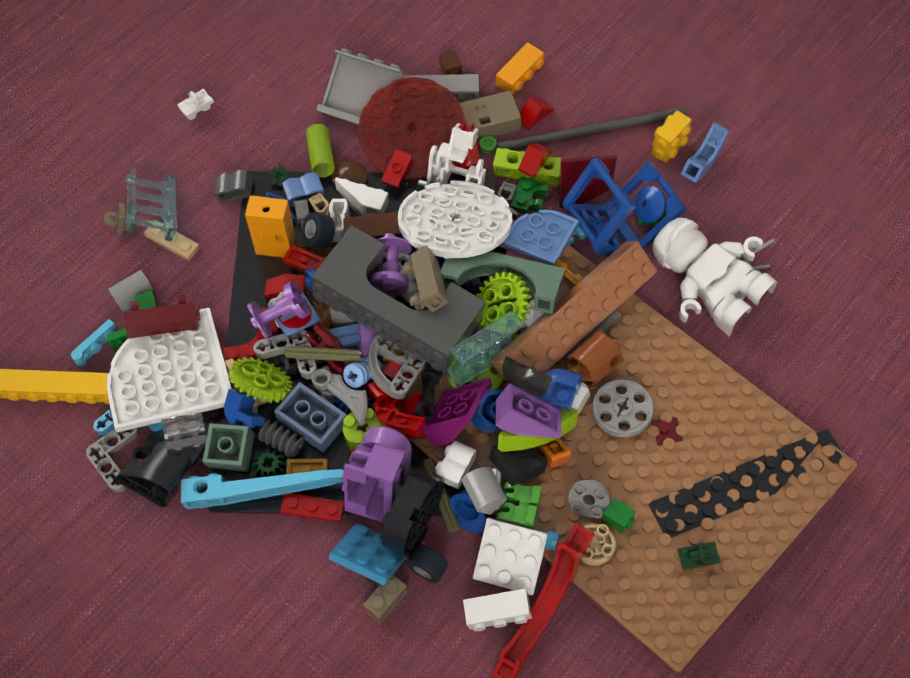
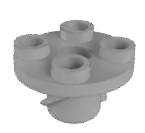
M581 480L571 487L568 500L571 505L570 508L574 513L585 517L601 518L610 504V495L600 482L596 480Z

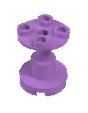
M386 233L384 237L377 239L384 243V252L387 253L386 262L382 264L380 272L372 274L370 284L388 296H391L392 292H398L397 295H402L409 289V280L404 274L400 273L401 266L397 263L398 253L410 254L412 245L406 239L395 237L392 233Z
M291 281L284 284L285 296L275 300L276 305L265 311L256 302L247 304L253 316L250 320L255 328H260L264 338L272 335L269 321L282 315L285 318L295 312L299 318L304 319L310 315L307 300H303L300 295L302 291L295 282Z

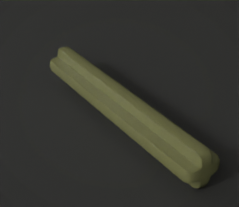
M293 346L285 348V356L287 358L360 362L362 359L361 350Z
M425 459L423 465L426 473L437 478L434 459ZM444 487L439 507L449 533H454L460 527L455 513L450 507V500Z

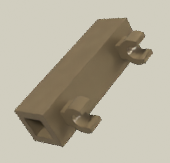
M426 245L410 255L412 265L404 266L402 271L404 275L409 273V281L414 279L417 281L420 295L412 296L409 299L410 305H414L415 310L418 311L423 310L426 306L431 312H434L449 302L437 256Z

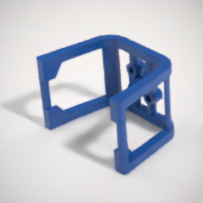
M600 158L591 160L562 204L568 214L579 220L580 228L592 243L593 250L598 256H610L621 246L615 231L618 232L624 242L638 241L644 250L654 241L666 224L679 218L687 210L678 195L652 162H647L620 190L610 177V171ZM593 177L602 179L615 195L608 202L601 205L574 204ZM656 180L669 197L666 200L667 215L640 240L625 220L636 207L629 198V195L643 181L654 182ZM605 214V216L609 220V223L600 215Z

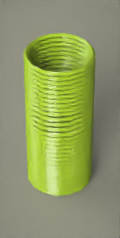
M314 124L306 131L312 173L316 172L318 174V177H327L335 170L329 130L323 124Z

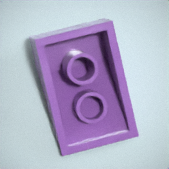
M509 383L496 399L495 426L515 435L560 438L562 436L561 409Z

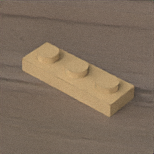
M154 220L144 232L145 237L187 261H190L200 249L199 244L157 220Z

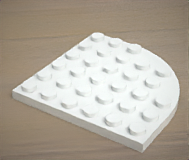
M210 308L199 310L201 321H197L198 329L130 338L122 344L111 362V369L107 376V392L116 433L224 407L228 389L232 388Z

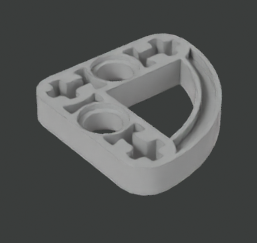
M380 334L373 339L368 354V368L372 379L383 392L394 399H403L424 369L426 362L418 360L407 350H401L392 341L384 340ZM400 350L404 355L397 356L394 351ZM377 353L402 365L392 382L382 373L378 365ZM416 360L419 361V362L415 365V368L412 367L413 362H415ZM408 372L412 374L413 377L407 379L402 374ZM400 383L403 384L402 390H401V389H400L399 391H396V390H395V389H398V387L400 386Z

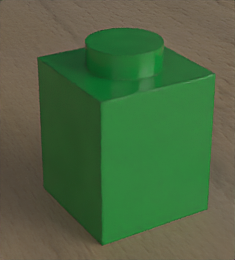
M614 498L604 511L602 521L623 534L626 529L630 530L635 524L634 516L636 511L617 498Z

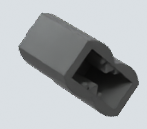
M239 169L231 174L223 173L218 175L215 179L213 196L220 202L247 198L252 194L253 176L244 169Z

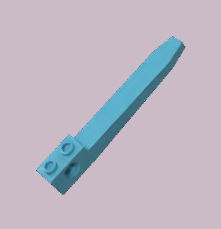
M319 470L227 482L222 475L216 473L205 477L190 476L188 479H181V503L186 509H194L326 487L344 482L342 480L344 470ZM208 487L205 492L201 493L203 488Z

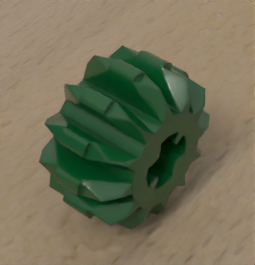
M268 448L267 453L264 454L260 451V457L254 456L255 463L252 464V469L255 470V477L285 475L284 469L287 467V464L284 462V455H279L278 450L271 453V450Z

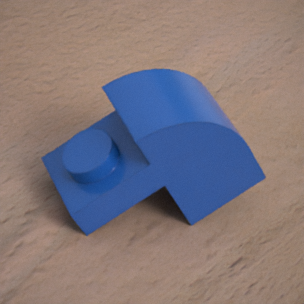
M228 389L224 404V412L228 422L231 425L249 426V428L263 426L266 418L252 412L255 402L253 396L247 397L246 392H239L240 389Z

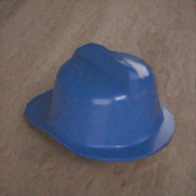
M466 488L459 494L453 495L450 498L449 504L460 526L470 533L483 532L486 525L485 514L477 512Z

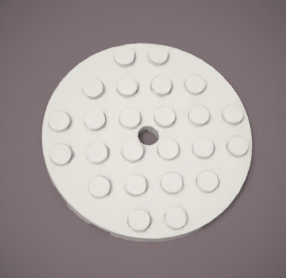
M450 181V184L443 185L437 182L426 185L425 189L419 192L415 190L405 198L398 211V225L402 236L417 249L427 245L435 256L445 259L466 258L489 252L503 243L511 231L512 213L507 201L503 197L495 195V191L486 186L466 181Z

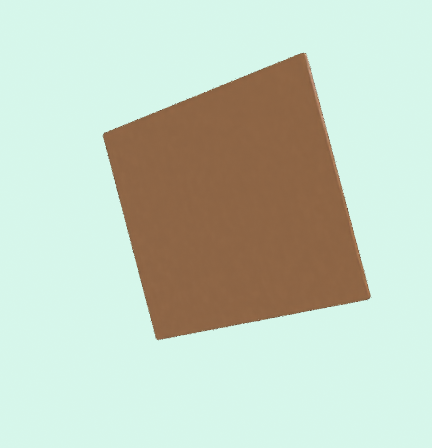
M568 244L559 258L562 262L568 264L567 269L574 275L579 274L583 278L597 267ZM565 276L557 301L576 286ZM632 294L614 310L619 312L622 318L619 321L617 320L609 330L604 331L610 339L614 338L621 344L620 351L624 360L594 387L587 388L589 389L590 397L578 415L577 426L559 438L571 451L568 462L549 469L547 465L545 473L519 484L531 487L533 485L542 486V497L534 529L549 533V530L559 532L557 546L559 542H566L575 523L581 526L588 524H604L608 526L616 541L614 555L607 563L599 566L587 565L581 561L572 582L675 672H681L856 469L857 463L830 443L829 445L822 446L818 443L799 465L805 468L806 473L799 474L798 478L792 474L787 484L782 486L776 494L769 496V492H761L758 489L756 497L760 501L755 503L747 502L743 508L725 515L727 508L718 503L715 505V514L722 517L715 520L704 518L701 526L672 538L669 534L663 533L649 507L652 501L669 495V501L675 504V496L680 494L676 491L681 489L690 490L694 484L713 477L711 482L715 478L723 481L721 477L715 475L722 472L730 475L732 471L736 470L737 466L763 455L766 458L768 456L776 457L777 449L804 438L805 441H810L815 445L818 441V436L816 435L817 432L636 295ZM479 325L476 338L468 339L465 345L469 343L490 345V338L493 333L485 330V326ZM517 329L515 333L520 335L521 332ZM464 352L461 357L467 360L472 357V354ZM483 352L480 356L483 359H489L492 355L489 352ZM560 358L546 372L552 369L569 370L568 364L563 358ZM475 362L474 374L475 380H477L479 370L477 362ZM454 367L451 372L454 375H459L462 373V369ZM495 367L490 370L492 374H499ZM424 369L401 402L417 393L423 395L421 375L425 372ZM447 371L443 372L440 383L435 386L434 407L445 390L452 389L448 381ZM543 375L540 376L525 391L532 395H535L539 381L541 380ZM614 380H629L641 385L649 393L653 402V414L649 425L641 433L632 437H615L606 433L597 425L592 412L593 400L597 391L606 383ZM505 381L499 390H504L507 387ZM622 386L616 388V392L619 394L627 392ZM636 395L634 397V400L637 403H642L645 401L644 397L641 395ZM601 396L599 401L607 404L610 402V399L607 396ZM374 401L373 404H372V407H373L374 410H375V402H376V401ZM401 402L397 406L399 412H401ZM626 402L622 407L619 408V415L621 411L626 409ZM637 413L635 418L638 421H644L646 416L643 413ZM602 414L600 416L604 422H609L612 419L609 414ZM672 417H677L679 425L676 427V433L683 438V441L675 443L673 439L666 438L663 441V445L658 446L656 436L659 434L657 426H652L651 422L661 419V421L669 423ZM470 420L454 438L455 441L476 449L477 456L469 472L481 467L497 469L489 459L491 447L498 445V437L503 430L492 434L484 433L477 429ZM625 422L618 425L623 431L630 428ZM428 438L408 439L429 458H433L436 464L439 461L442 462L446 457L444 452L448 445L434 447ZM538 446L534 447V450L546 459V456ZM797 446L794 448L795 457L797 459L804 458L806 452L802 447ZM835 451L840 452L842 455L839 463H832L829 460V456L834 455ZM784 460L781 464L782 471L786 473L791 472L794 468L790 460ZM761 461L754 462L760 467L759 474L762 473L765 465ZM501 474L500 487L504 493H507L504 491V484L507 480ZM777 474L770 475L768 479L769 484L773 487L779 486V483L776 481ZM743 475L739 483L742 487L748 488L752 484V478L748 475ZM581 480H596L600 482L609 492L610 503L614 498H617L636 511L634 516L635 524L630 530L626 529L621 534L604 523L602 517H585L574 513L570 508L571 505L568 500L571 487ZM731 489L727 493V496L731 497L734 502L740 497L739 492L735 489ZM705 490V495L702 498H698V500L702 503H707L711 497L710 493ZM692 504L687 505L685 508V513L691 511L697 514L698 512L697 507ZM499 509V510H495V511L493 512V514H495V515L497 516V513H498V512H503V511H501L500 509ZM656 509V515L659 518H665L668 515V511L666 513H659ZM675 519L678 523L676 531L680 532L684 529L685 524L681 519ZM715 541L717 553L721 560L719 564L682 570L677 553L678 548ZM545 548L543 557L553 565L556 550L553 551Z

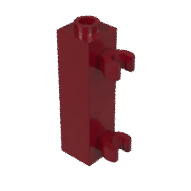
M185 295L178 296L179 304L148 309H140L139 301L131 302L132 311L124 312L127 337L130 339L198 329L197 321H201L199 309L195 310L194 302L187 303Z

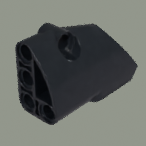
M214 418L183 421L165 426L163 429L156 431L140 447L134 449L132 457L116 476L117 481L156 505L166 507L178 491L180 481L190 467H194L204 454L209 424H216Z

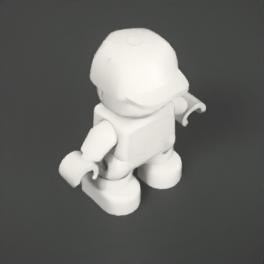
M676 218L666 224L654 239L652 249L655 258L662 267L666 266L676 273L687 272L685 279L680 285L683 301L679 312L680 320L684 323L687 322L689 316L685 311L687 309H693L696 314L701 313V305L697 302L698 295L716 326L730 336L739 318L745 312L749 314L752 307L743 299L747 296L755 305H758L764 293L768 290L772 294L776 287L777 281L768 273L762 274L760 271L754 270L750 264L736 259L741 257L742 254L746 260L753 262L755 254L748 248L760 249L763 246V241L753 236L746 239L744 245H741L740 242L725 241L721 244L714 243L707 249L708 240L698 230V224L687 218Z

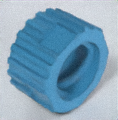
M549 530L545 544L546 549L556 550L559 532Z

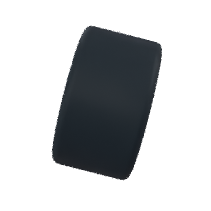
M308 214L303 221L301 231L304 243L313 247H327L334 237V221L327 214Z
M418 545L407 560V565L418 576L436 583L439 582L447 569L448 562L431 548Z

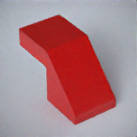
M283 274L267 279L264 298H277L279 293L284 291V284L291 281L295 282L304 293L305 283L303 279L305 276Z
M374 380L362 385L363 390L368 392V397L371 400L375 398L377 402H380L390 397L377 386Z

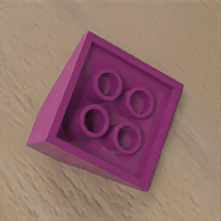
M490 377L448 389L442 393L435 406L434 417L431 420H427L426 425L422 429L434 447L449 445L468 424L492 381Z

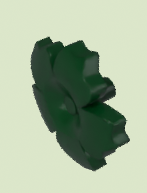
M280 165L278 169L270 170L269 174L272 175L270 183L273 186L277 184L278 187L283 188L282 183L291 178V174L286 173L287 169Z

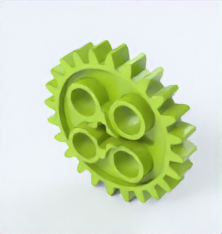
M503 271L502 274L497 272L495 276H489L490 281L484 280L485 287H479L482 292L481 294H476L477 297L485 301L480 325L485 326V330L491 331L493 334L510 335L511 331L517 332V326L523 327L522 320H528L525 314L531 313L527 308L532 306V303L528 302L532 295L527 294L530 288L525 287L527 282L521 280L522 277L510 272Z
M243 357L242 360L238 358L237 361L233 362L229 370L230 374L228 377L231 378V383H235L234 387L241 388L239 392H246L247 397L252 395L254 400L260 398L262 402L266 399L269 403H272L273 400L278 403L279 400L284 401L293 387L291 386L292 381H289L290 377L286 376L287 373L280 371L281 367L276 368L274 363L268 364L267 360L262 362L260 358L254 360L252 357L249 360L246 357Z

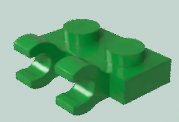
M521 177L510 207L517 212L525 214L529 210L535 212L543 210V200H533L534 195L547 198L549 186L545 184L538 185L536 180Z

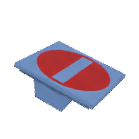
M303 292L300 295L303 300H307L310 315L301 319L294 312L285 318L282 315L275 318L282 332L287 337L321 321Z

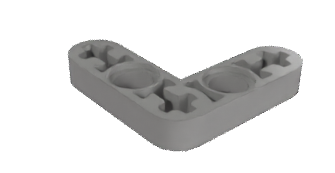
M301 330L289 337L284 333L259 340L254 344L253 349L257 358L268 359L285 354L287 346H312L305 337L307 331ZM279 342H287L284 347H277ZM296 358L301 376L307 380L312 379V374L318 370L315 359ZM309 363L310 371H306L305 364Z
M114 428L91 444L86 450L87 458L113 492L120 493L126 487L121 484L117 486L111 478L114 475L117 476L120 469L110 456L136 439L139 435V428L132 429V433L127 432V430L116 433ZM111 438L118 439L115 446H108V441ZM94 451H97L102 459L100 461L93 454ZM105 464H111L112 468L109 472H102V467Z

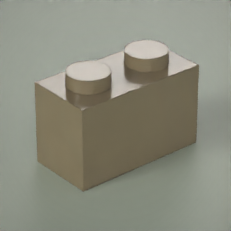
M393 575L385 586L380 584L363 604L364 611L381 625L408 593L407 586Z

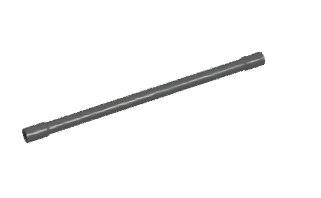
M683 106L667 111L542 135L497 142V148L514 150L535 143L542 144L666 120L669 115H673L677 110L687 116V110Z

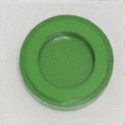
M484 136L479 141V148L483 153H493L497 148V141L492 136Z

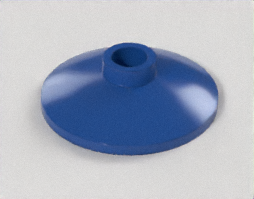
M656 186L643 187L635 197L634 204L636 207L634 210L637 217L643 222L653 223L657 221L665 210L666 201L663 192Z

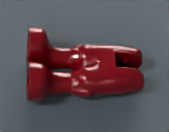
M318 322L313 328L322 337L321 340L310 331L305 334L307 341L313 348L345 349L338 337H335L325 326ZM323 360L331 368L332 374L343 375L345 367L355 362L342 361L343 363L336 360Z

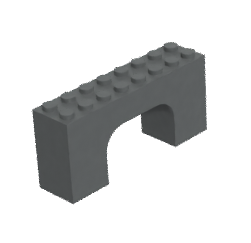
M351 225L313 274L312 291L314 298L319 302L327 303L333 310L346 314L350 320L363 324L367 330L375 331L384 340L392 341L401 350L409 351L418 360L428 362L435 370L446 372L482 320L485 301L451 282L446 289L449 303L436 311L431 312L429 309L418 311L405 306L374 288L369 283L372 274L376 273L383 264L384 243Z

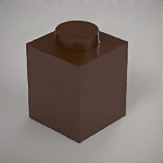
M456 50L439 54V66L443 75H462V64Z

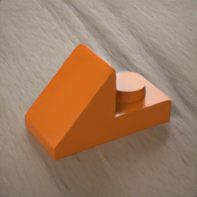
M559 438L538 446L546 456L549 469L566 464L571 456V451Z

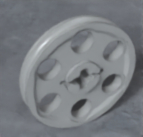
M614 380L606 383L597 391L592 406L593 417L597 425L606 433L615 437H632L641 433L649 425L653 414V402L649 393L641 385L629 380ZM622 386L627 392L619 394L616 392V388ZM636 395H641L644 397L645 401L642 403H637L634 400V397ZM607 396L610 402L603 404L599 401V398ZM626 402V409L621 411L619 415V408L622 407ZM637 413H643L646 416V419L644 421H638L635 418V415ZM602 414H609L612 419L609 422H604L600 416ZM625 422L630 428L623 431L618 425Z

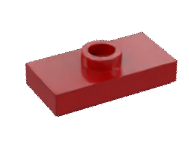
M396 149L381 182L399 189L413 156Z

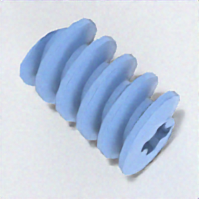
M368 356L363 357L360 362H352L345 367L343 377L348 386L358 388L373 380L368 368ZM377 359L378 365H379V367H380V369H381V363H380V361Z

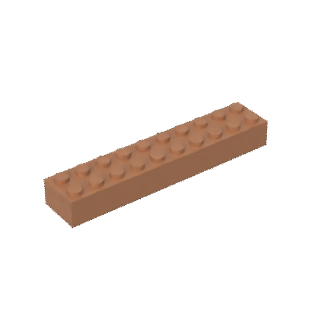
M629 241L623 243L556 302L553 314L545 312L490 360L507 385L510 383L525 391L657 272L639 242Z

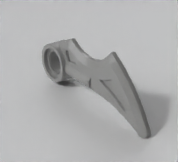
M326 369L315 371L312 374V383L315 389L319 391L328 389L343 401L362 427L367 415L366 390L357 391L350 389L343 382L341 375L332 374ZM322 376L327 377V381H326V382H324V383H318V382H317V379H318L319 377H322Z

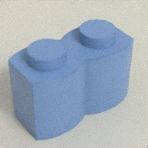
M316 172L306 173L300 178H288L282 183L290 207H295L294 201L307 199V202H309L308 198L318 193L325 197L324 189Z

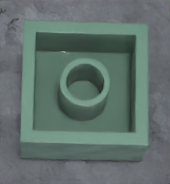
M210 423L203 463L210 469L248 472L255 433L249 426Z

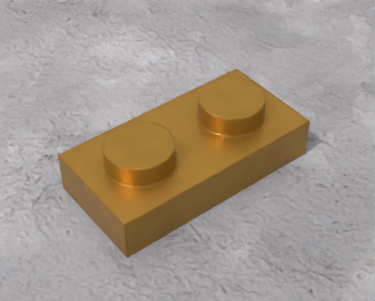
M287 459L286 474L328 470L327 459Z

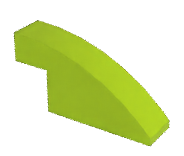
M560 408L562 436L577 426L579 411L571 408V411ZM503 430L498 437L497 449L501 452L524 450L547 444L558 438L515 435Z

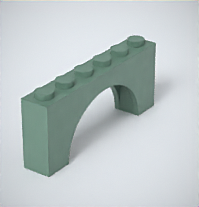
M490 251L473 257L445 259L441 269L445 289L448 288L451 282L461 287L473 278L495 276L497 272L502 274L503 271L510 272L522 277L521 280L527 282L525 287L530 288L529 292L534 299L533 310L553 314L563 284L565 268Z

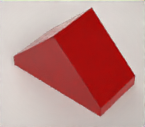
M530 97L520 112L521 124L529 130L552 113L554 109L542 98Z
M538 143L528 145L518 170L534 178L553 151Z

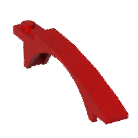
M575 523L566 542H559L549 576L531 609L532 619H527V622L521 625L512 640L502 650L499 656L501 658L492 673L493 676L496 678L517 677L561 603L596 533Z

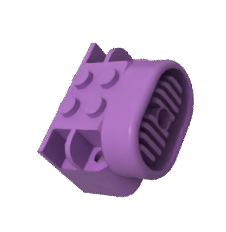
M375 426L366 431L361 444L357 446L350 456V464L345 463L342 491H344L345 511L382 522L385 514L390 511L396 499L395 492L400 484L404 485L405 477L411 465L412 447L409 440L402 433L384 426Z

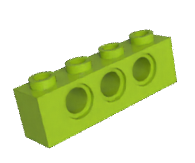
M497 148L493 162V174L495 176L516 180L524 177L536 180L540 184L558 187L562 158L549 157L537 175L532 178L518 170L525 151L519 152L507 148Z

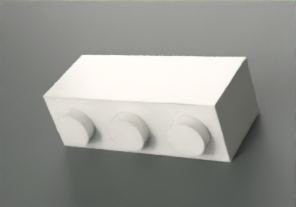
M526 589L463 600L466 625L470 630L473 629V631H483L488 626L500 628L510 622L522 624L526 623L527 619H532L529 596Z

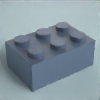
M300 382L274 411L279 423L292 432L297 433L299 437H304L305 441L322 453L328 449L343 431V420L347 416L343 411Z

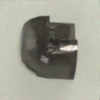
M506 356L502 366L503 376L508 383L536 397L542 396L553 380L552 377Z

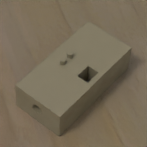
M511 90L443 107V119L450 139L452 129L457 123L463 124L464 121L467 122V126H471L474 123V128L479 129L477 141H480L484 136L496 137L521 131V116Z

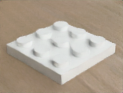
M488 517L473 579L511 590L526 589L528 594L534 595L548 533Z

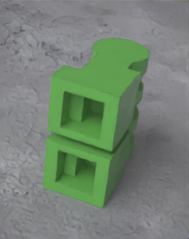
M506 482L504 484V491L507 493L504 494L507 500L499 507L503 512H498L496 519L534 529L542 497V486L533 485L531 487L516 484L511 487Z

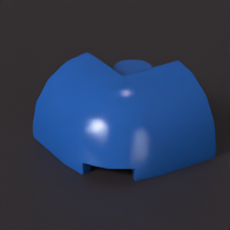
M552 369L543 375L534 396L555 407L571 411L584 375L566 369Z

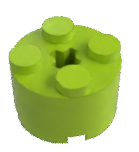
M367 408L365 423L362 427L352 412L345 416L343 420V434L346 445L350 450H356L368 429L382 426L377 420L376 412L373 409Z

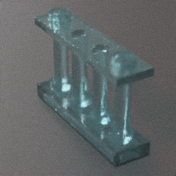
M132 167L130 173L126 174L125 184L127 185L125 225H128V233H132L135 225L160 229L164 232V240L172 241L177 231L175 176L168 175L165 182H155L137 178L136 168ZM136 185L158 189L163 192V195L137 191ZM136 198L161 203L163 209L136 204ZM136 211L161 216L164 222L136 217Z
M512 310L449 349V353L458 363L448 368L446 375L459 388L492 367L493 364L490 360L515 339L512 334L525 326L523 321Z

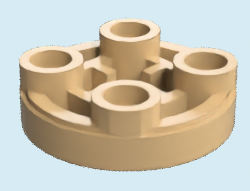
M588 524L583 526L596 534L581 561L591 566L607 563L615 552L616 541L608 526L604 524Z

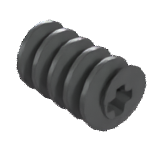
M270 419L266 421L259 432V441L272 446L274 450H278L281 454L285 453V456L288 458L298 454L305 438L301 437L297 440V433L290 436V429L284 433L285 426L281 425L277 429V421L272 425Z

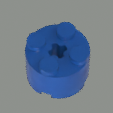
M491 390L484 394L471 419L475 427L480 431L492 434L501 430L495 426L496 399L503 390Z

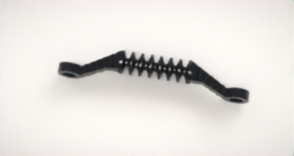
M477 289L468 290L469 293L475 296L476 294H481ZM428 362L424 368L425 372L421 375L423 401L415 405V415L425 417L426 421L431 420L435 415L434 389L440 383V378L443 376L441 370H435ZM424 406H425L426 409H427V414H426V415L423 413V407H424Z

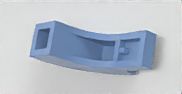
M714 122L698 151L688 158L681 175L695 183L700 181L716 161L731 130Z

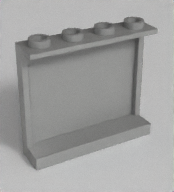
M342 48L340 51L335 49L337 53L335 64L322 105L318 104L316 110L385 133L405 72L400 70V66L390 63V66L384 65V61L376 58L372 61L367 59L368 56L360 53L356 56L352 55L350 50Z

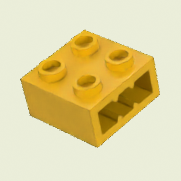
M678 110L673 115H669L662 127L659 126L654 132L655 139L652 142L653 149L651 154L665 163L670 158L673 159L677 155L678 149L684 147L689 140L687 137L691 131L690 124L692 119Z

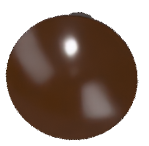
M345 161L335 167L331 178L332 183L336 186V177L347 179L357 184H365L368 176L362 164L355 161Z

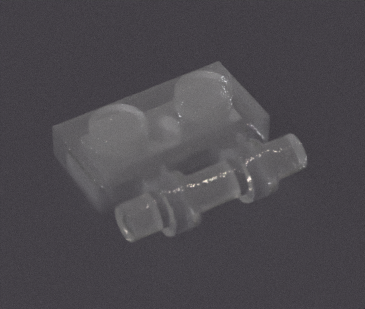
M201 412L161 419L164 439L173 438V441L165 442L167 450L175 449L176 451L181 450V447L192 445L193 447H198L200 444L206 443V435L198 436L199 433L205 432ZM191 435V438H186V439H180V438H179V437H182V436Z

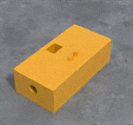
M250 195L245 217L255 253L257 255L284 258L290 246H295L297 241L288 200Z

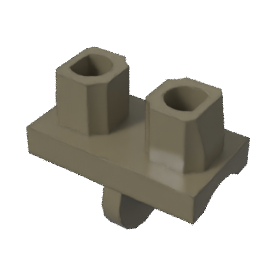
M119 203L117 213L110 211L104 215V223L110 227L117 226L116 236H122L123 231H133L135 209L125 208V203Z

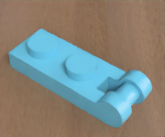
M110 319L72 351L71 357L77 367H85L87 360L93 354L98 353L102 346L108 342L106 335L118 331Z

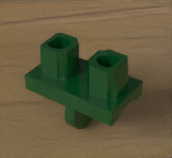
M715 541L704 544L698 543L693 546L677 549L683 571L721 562Z

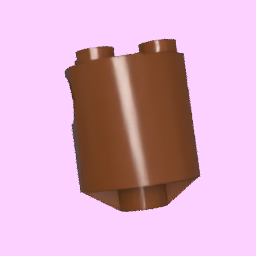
M598 330L568 356L567 364L569 371L584 375L582 383L588 387H594L624 360L620 351L621 344L614 338L610 339L602 330Z

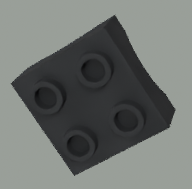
M498 445L491 447L489 459L511 487L545 473L548 462L534 448L501 452L497 449Z

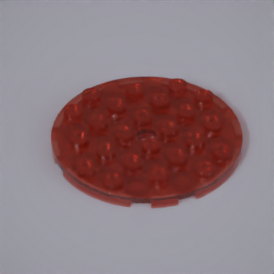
M402 78L392 81V84L384 88L381 87L371 96L367 105L364 106L358 125L359 141L369 162L383 174L395 150L398 149L413 156L403 180L425 179L428 174L429 155L432 146H437L438 152L442 142L450 143L452 129L457 123L463 124L465 121L464 113L456 97L446 87L444 88L435 81L426 78ZM410 125H415L417 128L414 132L410 133L407 131Z

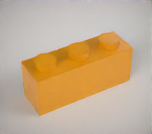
M527 42L496 74V86L505 92L511 90L512 95L519 91L523 84L532 78L534 72L543 66L544 52Z

